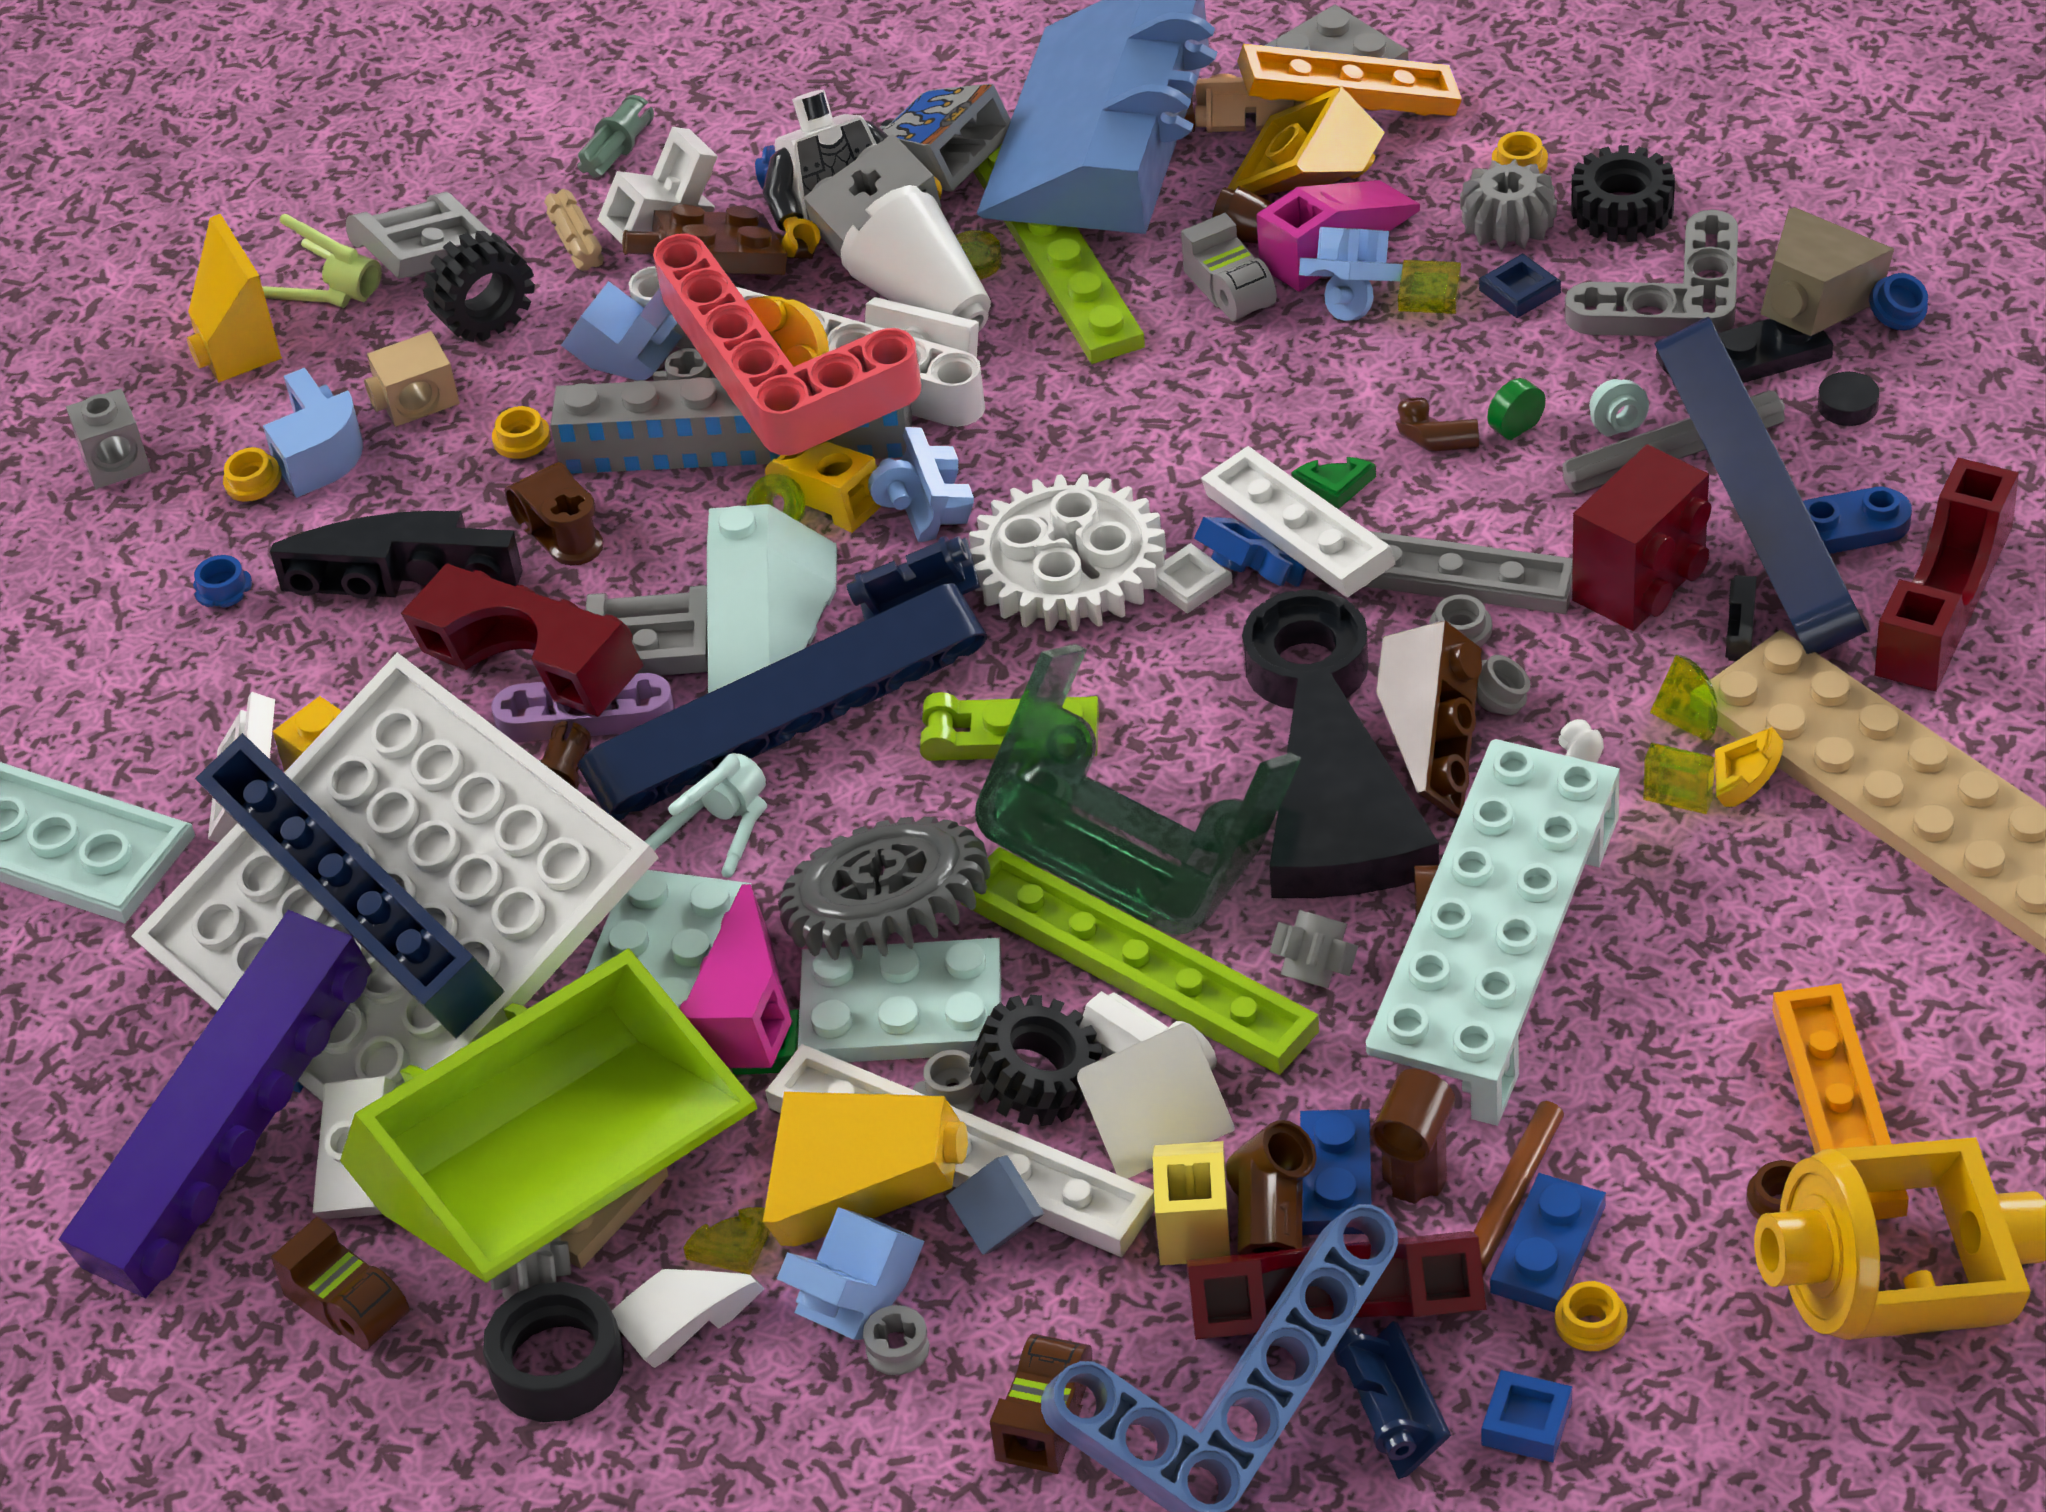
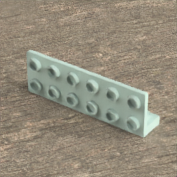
M1494 739L1490 742L1366 1039V1053L1368 1055L1462 1080V1091L1471 1094V1119L1498 1126L1519 1076L1518 1035L1585 864L1600 867L1619 818L1620 768Z

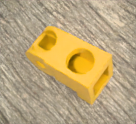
M826 441L801 453L780 455L768 463L765 468L767 481L777 495L798 505L804 503L806 506L830 514L834 525L851 533L882 507L874 502L868 489V479L877 468L873 456Z

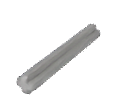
M1768 390L1750 396L1766 429L1779 425L1785 420L1783 400H1780L1775 391ZM1689 417L1570 458L1562 464V476L1568 488L1574 494H1580L1603 486L1646 444L1677 459L1704 451L1706 448Z

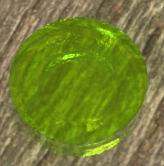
M980 230L965 231L955 235L979 280L990 277L999 270L1002 264L1000 242L997 237L989 232Z

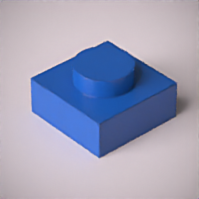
M1500 1370L1481 1428V1445L1554 1463L1572 1406L1573 1386Z

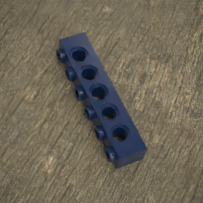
M243 733L195 778L216 802L455 1039L505 992L468 950Z

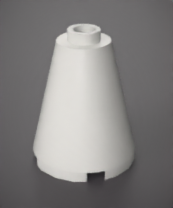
M908 185L891 190L875 200L865 209L871 218L863 225L860 231L852 225L847 232L841 248L842 265L853 278L890 301L979 321V332L988 320L991 300L935 198L927 191L926 193L922 192L917 186Z

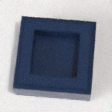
M1522 253L1480 277L1479 291L1514 317L1519 318L1561 293V281Z

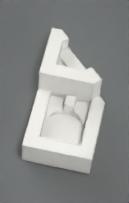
M662 1269L627 1296L612 1310V1313L617 1321L618 1329L641 1357L652 1367L656 1368L673 1356L708 1321L718 1329L732 1321L765 1288L750 1274Z

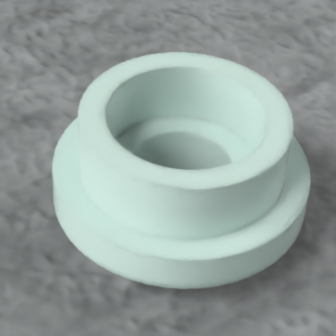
M1613 379L1604 382L1594 391L1590 399L1589 407L1592 423L1600 433L1607 437L1640 427L1649 409L1647 394L1638 384L1630 380ZM1623 406H1625L1624 409H1623L1619 414H1617V412H1618Z

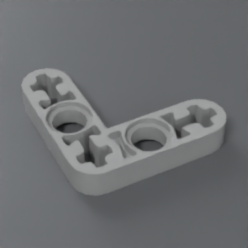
M1719 210L1700 211L1688 219L1685 232L1683 283L1584 282L1573 286L1567 291L1565 296L1566 324L1574 331L1589 335L1670 336L1709 316L1717 333L1733 328L1736 312L1738 224L1736 219L1732 215ZM1706 234L1717 235V247H1705ZM1705 270H1714L1724 275L1718 278H1704L1698 276L1697 273ZM1703 298L1715 299V312H1703ZM1595 306L1597 307V309L1587 310L1586 307ZM1617 306H1623V311H1616ZM1651 306L1662 309L1664 312L1656 315H1645L1636 312V310Z

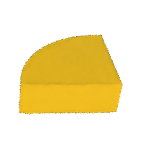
M1773 727L1715 749L1716 797L1724 807H1736L1749 799L1763 787L1775 771L1782 755L1783 739Z

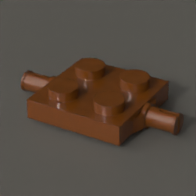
M687 204L675 205L671 208V211L654 210L652 232L624 230L622 238L624 255H653L654 248L664 238L675 234H691L704 242L725 273L785 275L787 258L813 259L814 253L811 254L808 251L806 242L795 238L798 243V250L794 257H788L786 250L781 244L784 236L773 231L763 213L745 206H732L727 208L726 212H705L700 207Z

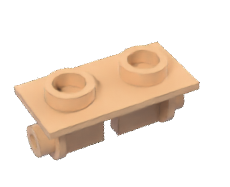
M1216 74L1210 78L1197 80L1195 87L1197 99L1195 123L1196 127H1206L1207 133L1245 131L1246 113H1256V131H1261L1269 116L1305 101L1287 99L1265 100L1257 96H1248L1242 77H1236L1232 74Z

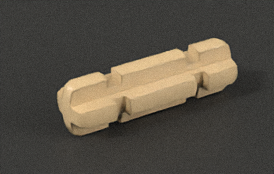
M561 189L557 194L549 193L544 200L547 206L546 213L551 222L556 225L554 228L567 252L573 254L571 259L576 268L585 271L591 267L602 265L604 261L601 253L602 246L597 237L593 235L594 232L581 208L576 205L577 201L573 194L566 189Z

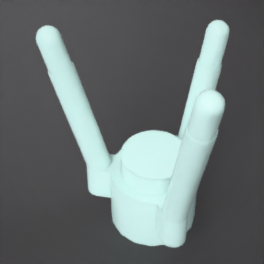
M731 753L726 755L711 773L670 804L668 810L673 816L650 835L645 842L655 851L704 806L712 815L720 819L727 820L733 816L741 815L742 819L721 871L723 877H731L742 857L756 820L767 809V803L759 797L766 786V778L763 771L754 761L742 754Z

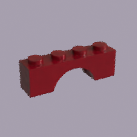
M1957 458L1939 495L1932 530L1917 573L1912 582L1898 580L1879 620L1874 676L1937 692L2013 528L2019 472Z
M446 563L401 612L422 652L442 662L465 670L501 652L517 649L534 650L531 660L553 701L596 717L602 714L644 666L632 643L633 635L630 629L617 617L609 614L601 616L580 609L568 600L561 599L557 601L536 594L524 585L512 586L492 579L489 575L479 570L471 572Z
M1472 1231L1398 1238V1245L1394 1256L1354 1318L1378 1316L1421 1317L1487 1310L1479 1237ZM1370 1241L1345 1244L1347 1250L1353 1256L1359 1259L1370 1258ZM1311 1247L1186 1260L1195 1339L1256 1334ZM1308 1286L1305 1292V1302L1308 1309L1316 1317L1331 1319L1334 1307L1330 1295L1317 1286Z

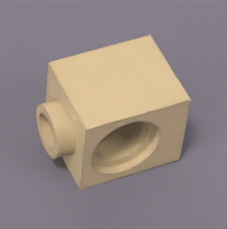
M432 331L367 353L373 376L364 379L368 397L376 412L386 409L395 427L460 404L451 364Z

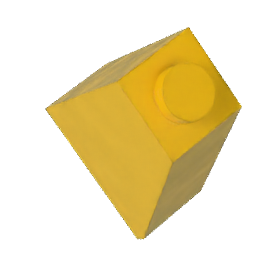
M784 1092L763 1223L781 1246L795 1247L826 1237L838 1207L875 1218L949 1190L953 1187L956 1164H962L966 1158L968 1146L966 1125L959 1120L945 1096Z

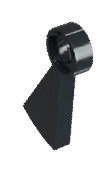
M1313 589L1277 594L1266 600L1265 603H1261L1251 611L1242 632L1245 675L1253 691L1264 700L1280 707L1293 709L1269 866L1271 898L1315 899L1349 896L1414 883V866L1439 865V842L1347 700L1348 697L1360 688L1367 676L1368 638L1365 618L1347 599L1333 593L1328 594V592ZM1298 644H1317L1326 647L1332 652L1331 655L1322 661L1312 664H1296L1286 661L1280 656L1283 651Z

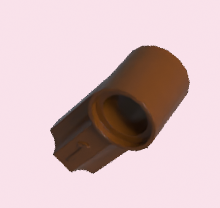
M1412 1068L1403 1070L1398 1074L1370 1131L1372 1142L1382 1152V1179L1390 1185L1392 1197L1413 1204L1429 1196H1438L1447 1179L1446 1120L1456 1100L1454 1092L1448 1083L1436 1074L1426 1070Z
M1277 1120L1270 1123L1233 1152L1227 1160V1180L1233 1192L1238 1196L1239 1255L1302 1248L1303 1178L1314 1169L1317 1157L1315 1146L1309 1135L1300 1126L1291 1121Z

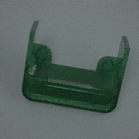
M1073 644L1042 651L977 799L975 817L979 829L990 841L1166 933L1180 935L1200 928L1211 918L1262 847L1278 808L1301 761V757L1289 752L1261 762L1244 799L1230 798L1211 805L1203 814L1194 832L1086 776L1096 753L1095 734L1091 726L1082 717L1062 708L1087 649Z

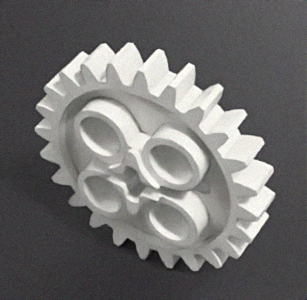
M1061 474L1056 476L1054 487L1046 488L1042 482L1035 479L1032 480L1033 492L1025 494L1016 488L1010 489L1011 503L993 500L991 502L992 515H979L977 517L978 531L969 533L970 550L981 588L975 591H983L984 604L991 606L999 603L1000 615L1004 619L1020 611L1023 627L1029 626L1037 618H1043L1046 631H1052L1058 620H1067L1070 629L1077 631L1080 625V618L1089 617L1099 627L1103 625L1102 613L1110 611L1121 618L1124 617V601L1142 605L1144 603L1143 589H1156L1158 587L1157 568L1164 567L1165 532L1161 529L1159 513H1150L1149 500L1143 498L1133 501L1132 488L1129 486L1116 493H1112V483L1109 478L1100 482L1097 487L1089 486V479L1086 474H1082L1075 485H1067L1065 478Z

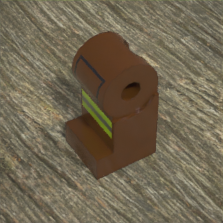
M317 1216L271 1256L284 1296L339 1336L342 1334L363 1350H368L410 1311L404 1294L395 1282L382 1270L375 1266H369L339 1243L335 1230Z
M1033 1333L1028 1337L1020 1356L1017 1373L1006 1399L999 1398L990 1419L995 1461L1059 1474L1069 1442L1056 1434L1046 1424L1041 1412V1397L1045 1387L1066 1367L1079 1361H1092L1091 1345ZM1070 1382L1066 1384L1064 1389V1401L1067 1408L1074 1415L1079 1416L1083 1406L1080 1404L1087 1386L1077 1382ZM1017 1436L1044 1441L1046 1450H1028L1019 1444Z

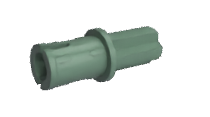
M629 95L622 101L621 106L611 117L603 118L596 124L595 135L578 153L580 162L577 164V167L582 173L588 172L593 178L601 177L621 154L627 155L633 150L635 138L654 118L652 107L646 109L640 117L638 116V113L648 103L646 99L638 95Z

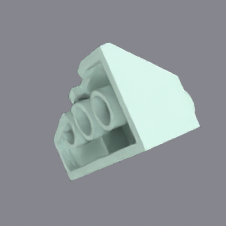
M770 504L709 508L707 534L708 693L805 649L807 644H811L817 632L816 625L825 606L830 605L836 593L837 544Z

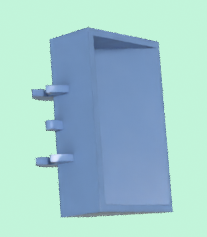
M1101 0L1045 27L976 214L983 219L1146 234L1176 142L1188 135L1194 125L1184 118L1190 106L1201 68L1213 62L1218 53L1209 48L1208 38L1213 36L1215 28L1206 21L1204 0Z

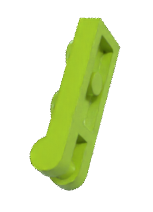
M937 692L927 696L923 703L922 720L927 727L921 732L920 753L927 761L1097 756L1099 727L1098 696L958 700L949 693ZM953 728H970V732H956Z

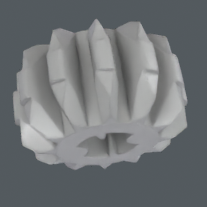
M1516 158L1508 165H1501L1492 160L1489 170L1473 169L1471 180L1463 183V191L1460 193L1462 223L1465 225L1466 234H1475L1477 236L1479 246L1494 239L1500 251L1505 248L1507 242L1515 241L1518 246L1525 250L1529 238L1543 241L1546 230L1553 227L1554 218L1557 215V200L1555 199V188L1552 185L1551 176L1540 174L1537 164H1530L1524 167L1519 166Z

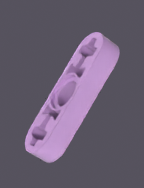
M639 673L632 678L614 699L618 709L612 710L610 703L599 717L590 714L583 716L569 714L568 711L571 707L554 702L544 682L515 684L504 688L494 697L491 709L495 726L499 731L514 742L550 740L553 727L562 721H568V728L564 738H568L573 722L585 727L591 736L621 734L674 710L670 685L666 679L657 674ZM650 698L648 705L640 706L641 699ZM554 705L556 714L550 715L548 706ZM526 709L524 716L516 717L518 710Z

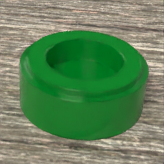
M1517 378L1507 382L1491 400L1487 415L1489 426L1507 440H1513L1538 423L1546 404L1545 394L1541 389L1524 378Z

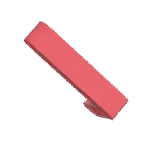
M675 234L664 238L654 248L653 257L661 296L665 306L763 445L770 452L778 455L801 453L914 402L920 395L922 384L916 344L908 332L898 328L878 330L793 367L702 240L691 234Z

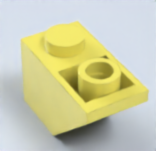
M1224 1141L1154 1145L1152 1156L1154 1204L1160 1265L1187 1264L1186 1260L1231 1256Z

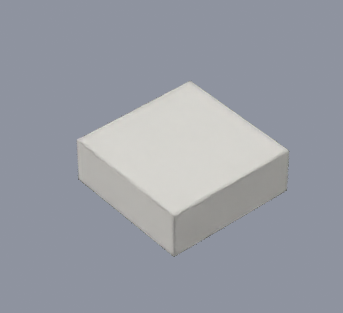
M1190 543L1167 558L1164 567L1157 568L1158 587L1154 590L1188 614L1232 584V573Z

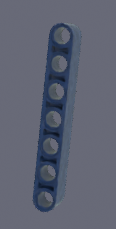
M1708 316L1655 342L1654 344L1806 654L1816 652L1820 655L1868 632L1710 317Z
M953 583L944 584L609 739L586 753L579 761L578 767L601 808L617 821H620L629 812L642 811L680 793L686 785H695L711 773L728 754L736 753L748 758H754L790 741L796 733L809 732L845 715L851 707L864 706L899 689L905 682L919 680L954 663L960 656L974 654L985 644L987 634L957 585Z

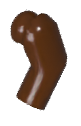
M1405 398L1399 402L1397 406L1399 419L1395 421L1397 429L1401 435L1422 448L1432 452L1479 448L1477 419L1439 422L1429 417V404L1425 398Z

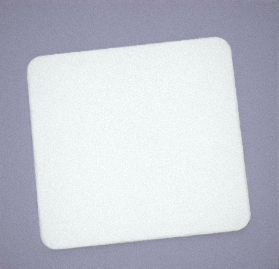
M1181 1023L1085 1066L1077 1074L1078 1083L1115 1172L1126 1179L1153 1168L1152 1156L1154 1145L1210 1142L1235 1130L1234 1123L1197 1034L1189 1023Z

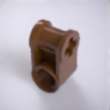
M556 462L505 487V498L515 521L519 525L525 522L529 528L524 531L528 535L532 534L559 563L570 566L582 565L591 562L599 556L603 550V538L593 525L592 516L595 513L596 507L594 498L591 493L586 491L573 478L564 464Z

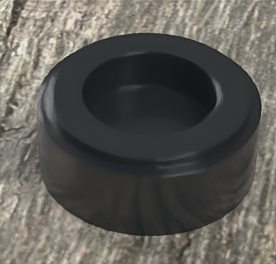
M1846 371L1832 374L1826 377L1819 386L1818 410L1826 420L1837 425L1856 426L1864 424L1877 414L1879 387L1872 378L1858 372Z

